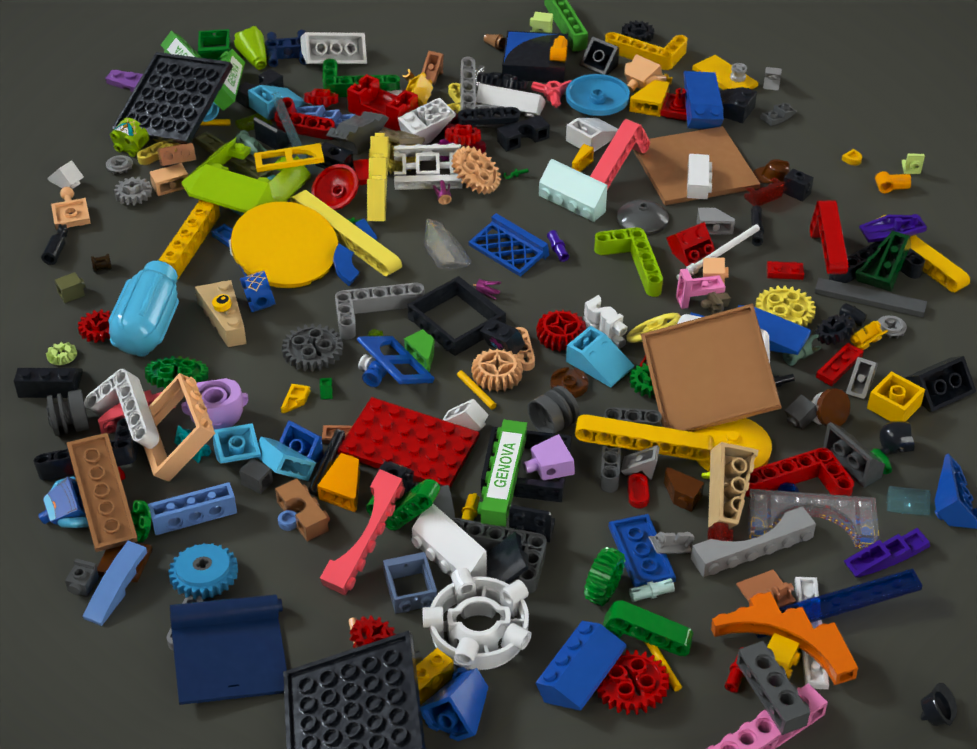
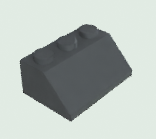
M832 422L828 423L823 448L829 449L847 473L863 488L881 479L885 467L881 459L871 453L867 447L863 446L844 428Z

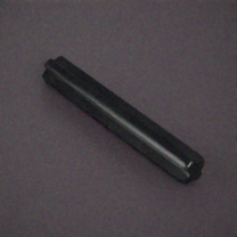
M335 430L309 487L311 495L318 496L317 486L333 465L338 454L337 450L345 438V431Z

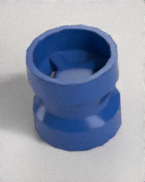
M375 360L370 363L368 369L363 373L362 379L368 386L377 387L381 383L382 378L387 374V371Z

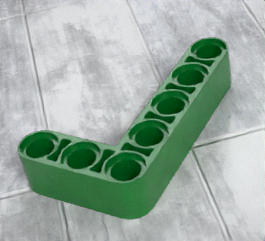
M327 59L323 62V89H330V92L338 94V97H347V89L354 83L358 86L359 80L365 76H338V66L335 59ZM370 75L379 79L380 89L384 91L400 90L399 76Z

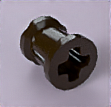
M109 254L101 257L91 256L94 272H97L99 269H112Z

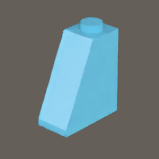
M260 437L258 445L261 457H257L275 473L309 481L316 465L315 461L277 440Z

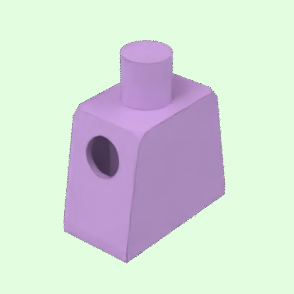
M556 435L531 448V460L523 462L526 474L537 471L542 480L575 474L574 459L560 435Z

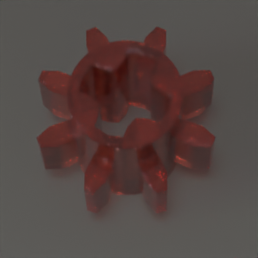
M714 523L713 528H708L707 540L732 541L733 529H729L727 523Z

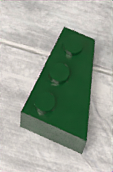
M892 231L878 246L875 253L868 257L866 263L855 272L857 281L891 292L910 249V236Z

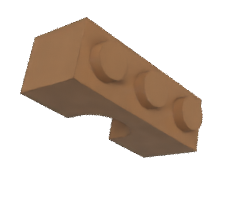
M296 478L275 488L277 503L283 511H301L295 514L296 525L306 541L329 531L328 522L330 518L325 510H321L317 499L311 497L305 484L302 485Z

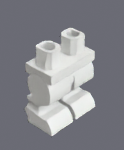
M599 295L585 303L583 320L585 321L586 329L592 326L605 333L619 349L624 347L626 340L622 336L627 332L628 326L623 323V315L617 314L616 310L612 307L601 308V297Z

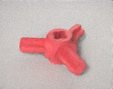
M572 80L564 83L550 81L546 85L533 82L531 89L544 93V96L551 102V105L554 108H558L561 105V96L564 95L568 84Z

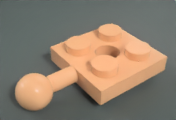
M63 187L60 195L65 201L51 204L56 230L60 224L62 226L66 224L67 228L91 224L86 198L72 200L74 196L73 189Z

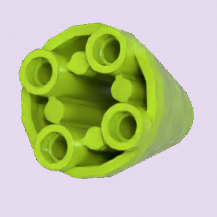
M252 26L249 29L237 32L234 36L236 49L253 67L258 70L264 69L267 65L264 35L261 30L256 26Z

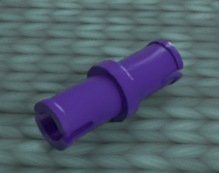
M556 230L548 232L547 238L551 243L552 250L556 252L560 262L567 261L569 254L565 249L564 241L560 239Z

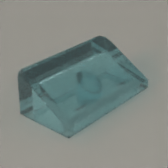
M889 486L886 496L887 511L929 516L930 490Z

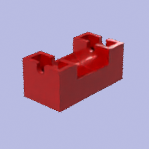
M367 74L359 80L358 86L354 83L347 89L348 111L357 116H361L364 111L383 114L389 117L384 127L394 131H401L398 117L418 108L417 94L404 90L398 96L380 89L379 79Z

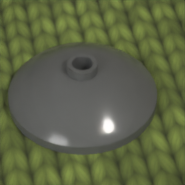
M645 199L630 201L621 206L617 213V221L623 229L642 228L646 235L662 231L666 228L669 220L668 212L664 207L654 201Z

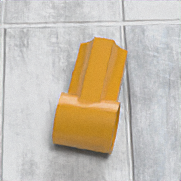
M558 36L554 40L553 47L550 49V61L566 62L568 40L564 36Z
M882 171L875 176L876 184L881 193L886 194L896 189L911 188L910 174L890 175L888 172Z

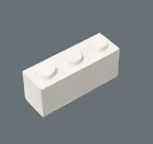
M689 154L687 198L708 199V193L712 192V162H709V155Z

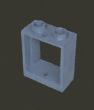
M425 552L383 560L384 576L395 614L423 607H431L433 600L437 596V589ZM423 573L428 591L398 597L393 579Z

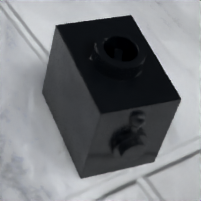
M792 169L784 177L782 193L803 202L811 194L814 177Z

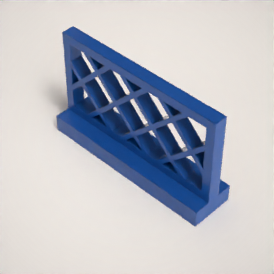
M497 213L491 217L492 222L468 242L469 246L520 277L541 258L545 260L549 256L548 243ZM494 229L498 234H488V232ZM500 238H509L511 241L501 242ZM488 239H498V243L488 244ZM479 240H486V244L478 245L477 242ZM521 245L524 249L513 250V246ZM511 246V250L501 251V247ZM489 248H499V252H490ZM528 253L536 254L534 257L526 258ZM524 254V258L514 259V255ZM512 255V260H503L501 256ZM525 263L521 269L514 266V264Z

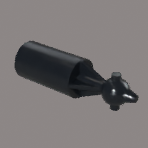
M61 224L58 225V233L50 237L41 255L44 263L48 265L56 264L66 243L64 238L67 237L68 233L66 224L63 226Z

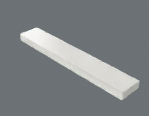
M795 577L797 608L803 607L812 627L815 629L818 625L822 624L817 577ZM802 650L805 685L809 683L814 689H829L827 672L813 657Z

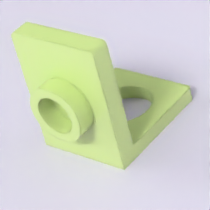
M907 154L906 160H902L904 174H921L925 155Z

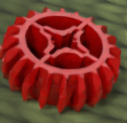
M564 310L549 311L548 314H543L542 318H539L536 326L540 344L545 345V348H551L552 351L555 349L559 350V352L561 350L567 352V345L586 330L585 321L577 313L572 314L571 310L568 312Z

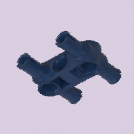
M299 30L297 32L298 37L276 39V33L269 32L265 42L266 57L269 59V65L276 67L278 59L300 58V63L306 65L307 63L301 51L300 39L306 31Z

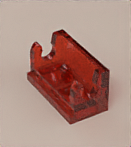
M773 177L771 181L774 184L770 183L768 186L762 187L757 191L752 187L746 188L750 194H744V198L753 206H761L782 197L784 182H780L777 178Z

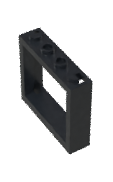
M460 276L407 304L408 319L419 326L421 330L423 329L427 334H430L434 341H437L446 351H449L454 356L484 340L480 330L491 318L506 324V313ZM457 295L485 317L487 321L454 339L424 313Z
M492 426L481 476V493L483 486L487 487L485 478L487 471H491L489 462L490 457L495 455L493 454V445L495 441L498 442V439H496L498 427ZM527 430L524 448L531 449L533 446L549 438L560 435L570 452L571 435ZM566 476L559 477L558 482L517 477L513 497L562 502Z

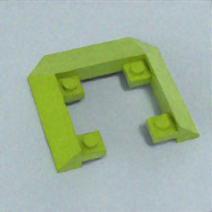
M235 137L220 147L182 181V186L190 197L246 213L248 210L261 204L280 201L287 202L311 178V174L305 165L277 169L280 172L272 180L266 177L255 179L231 172L228 167L223 165L232 157L244 160L251 152V147H247L242 143H236ZM296 156L295 158H293V160H298V159H300L298 156ZM280 157L275 163L285 162L286 157Z

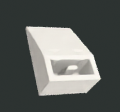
M439 97L398 117L401 131L424 137L425 141L422 145H426L456 116V113Z
M577 118L567 124L566 141L578 148H581L583 144L589 145L594 148L595 152L612 141L618 129L599 118Z

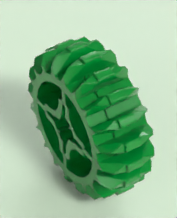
M609 547L603 548L598 553L584 586L585 599L602 606L609 602L623 574L625 567V556L623 553Z

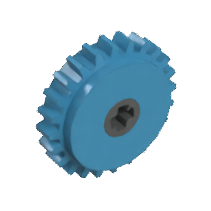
M203 543L190 548L187 547L184 552H179V557L173 558L174 563H170V569L168 570L170 583L173 585L174 590H178L179 595L184 593L186 598L193 595V599L201 596L203 600L208 597L213 598L217 594L221 595V592L224 590H229V585H234V579H237L238 564L237 559L234 558V553H229L228 548L222 549V545L216 546L214 543Z

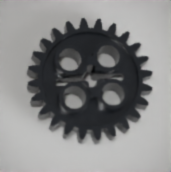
M500 72L477 73L476 81L486 85L513 90H525L528 81L520 79L518 76L503 75Z

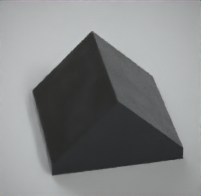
M592 37L579 65L600 74L608 75L618 66L619 47Z
M256 117L253 120L255 138L275 150L283 149L296 140L292 135Z

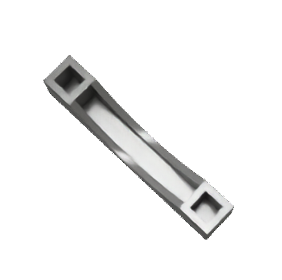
M802 506L785 512L780 522L773 529L757 538L735 542L709 539L692 546L691 560L703 577L714 575L719 571L734 568L741 563L753 561L763 555H769L777 550L789 548L796 543L810 540L814 536L816 523Z

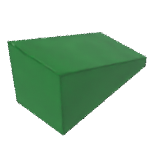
M320 378L321 399H333L332 378Z

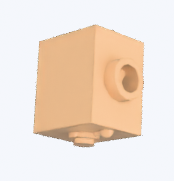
M703 258V277L720 275L725 285V278H728V267H725V258Z

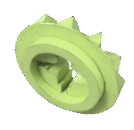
M62 341L58 345L54 344L53 347H49L46 353L47 360L54 365L68 364L77 356L75 345H71L69 342L63 344Z

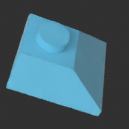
M253 423L214 430L213 446L217 461L220 464L261 457Z

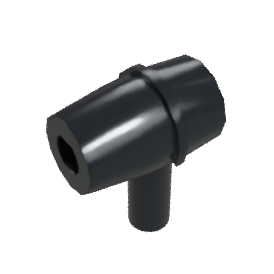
M848 303L842 305L839 310V316L845 314V316L851 315V318H854L858 326H862L867 318V314Z

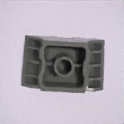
M364 111L361 116L355 115L339 123L337 128L331 127L326 136L337 138L341 146H345L350 151H353V154L359 155L370 149V136H375V133H379L389 117L380 113Z

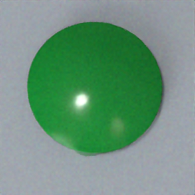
M135 500L130 513L138 538L137 542H143L150 532L151 513L145 501Z

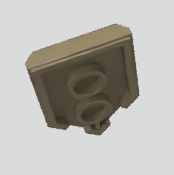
M385 128L379 131V133H385V136H389V141L398 144H423L425 141L424 137L405 131H394Z

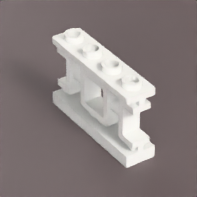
M451 143L448 145L416 144L414 146H406L402 144L394 146V161H402L403 171H394L395 190L433 189V185L437 189H441L440 180L444 181L446 189H448L449 183L450 188H462V179L456 178L458 174L454 173L453 167H451L453 164L451 162L452 156L461 148V145ZM439 156H449L450 162H440ZM406 157H416V163H406ZM436 160V171H420L419 161ZM416 169V175L406 176V170ZM440 169H450V175H440Z

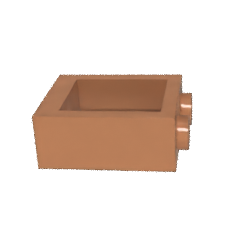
M193 143L157 149L161 166L196 160Z

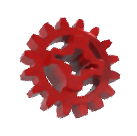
M316 88L311 92L304 93V102L311 103L312 106L324 105V108H327L332 104L338 103V94L331 93L330 89Z
M457 124L455 127L445 130V138L449 143L454 142L455 144L470 146L471 143L475 144L481 140V131L476 127L472 128L469 124Z
M103 309L99 312L93 310V314L86 313L87 317H81V321L78 322V331L82 339L87 338V342L94 340V343H97L98 340L105 342V338L110 339L108 322L111 315L110 311L108 310L104 313Z
M370 615L367 620L362 616L360 620H356L350 631V641L355 642L353 648H357L396 635L393 633L395 628H389V622H381L380 617L374 620L373 616Z

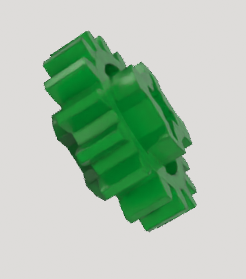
M643 363L642 367L637 365L636 370L632 369L630 387L635 388V393L641 392L642 397L647 394L648 398H651L655 393L648 365Z

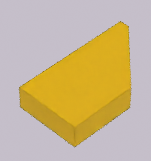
M291 384L281 406V413H286L305 405L311 392L310 386Z

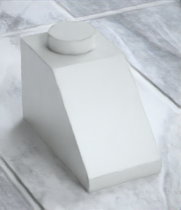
M71 160L47 179L61 188L71 187L74 189L81 184L79 181L84 176Z
M471 399L448 410L443 420L480 431L485 426V421L489 415L474 399Z

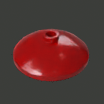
M345 164L327 167L316 177L311 194L333 210H339L348 205L355 197L359 187L358 175L350 166Z

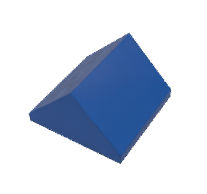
M288 420L279 442L316 463L319 462L324 456L322 437Z

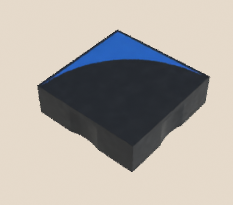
M507 31L502 62L503 75L510 74L526 81L548 83L550 81L564 83L566 62L550 61V49L553 47L554 40L558 36H564L568 40V34Z

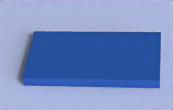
M649 514L609 522V529L618 550L625 556V568L634 588L647 585V582L653 581L655 583L670 578L672 582H676V575L666 553L657 554L649 540V536L657 534Z

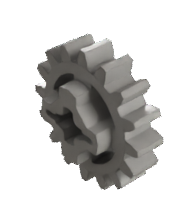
M131 177L129 180L124 178V182L119 181V185H115V197L117 201L120 200L121 204L126 202V205L132 203L134 206L136 203L142 204V200L148 201L147 197H151L152 187L149 181L146 182L145 178L142 180L140 177L136 179Z

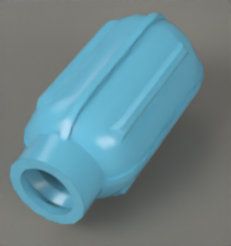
M151 261L146 264L143 270L134 275L132 279L126 281L108 320L110 342L114 347H117L126 354L143 357L153 351L158 344L162 343L179 304L176 289L178 275L171 265L162 261Z

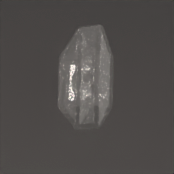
M427 219L424 246L428 254L435 261V265L441 269L446 268L450 270L470 266L472 261L456 238L444 228L445 226L441 222Z

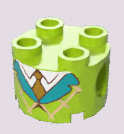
M124 118L110 133L111 140L114 143L113 147L117 152L123 151L128 153L129 156L135 157L149 141L147 130L144 127L142 129L138 121L132 118Z

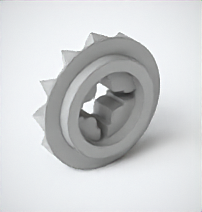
M124 155L111 157L106 162L108 172H113V174L127 173L128 170L132 169L133 165L132 159Z
M883 316L878 319V322L881 324V330H888L882 336L887 335L889 338L895 337L897 339L899 336H904L907 325L902 319L896 316Z

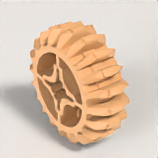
M489 348L488 352L482 351V354H477L476 359L473 360L471 373L474 381H476L478 386H482V389L488 388L489 392L496 390L498 393L499 390L505 392L507 388L512 389L513 386H518L522 378L523 367L521 359L518 358L517 354H513L512 351L506 352L505 348L503 350H498V348L491 350Z

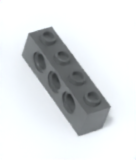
M764 641L739 649L736 663L781 734L784 735L807 726L810 715L809 706L798 695L796 686L790 683L784 668L779 666L775 660L773 651L767 648Z

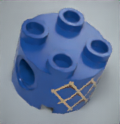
M264 270L240 278L242 287L246 288L244 292L247 301H251L248 304L252 313L276 304Z

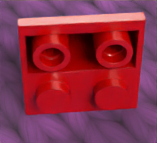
M705 222L666 237L672 254L686 267L692 263H697L715 251Z

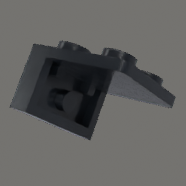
M516 505L510 506L509 528L540 533L550 543L555 525V518H552L551 512Z

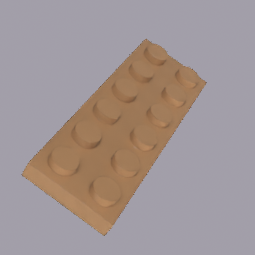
M108 433L67 442L95 552L125 545L127 541L137 542V534Z

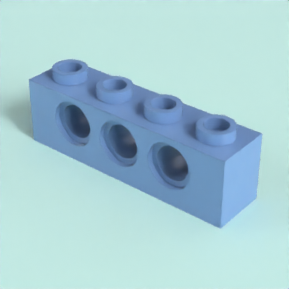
M230 482L148 504L155 535L237 513L235 496Z

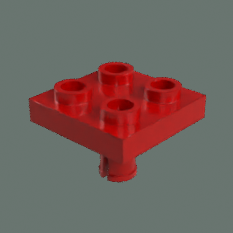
M681 88L676 89V94L667 93L660 116L687 121L686 90L684 88L682 93Z

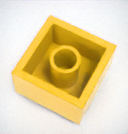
M891 371L870 392L867 409L889 421L906 422L921 407L925 389Z

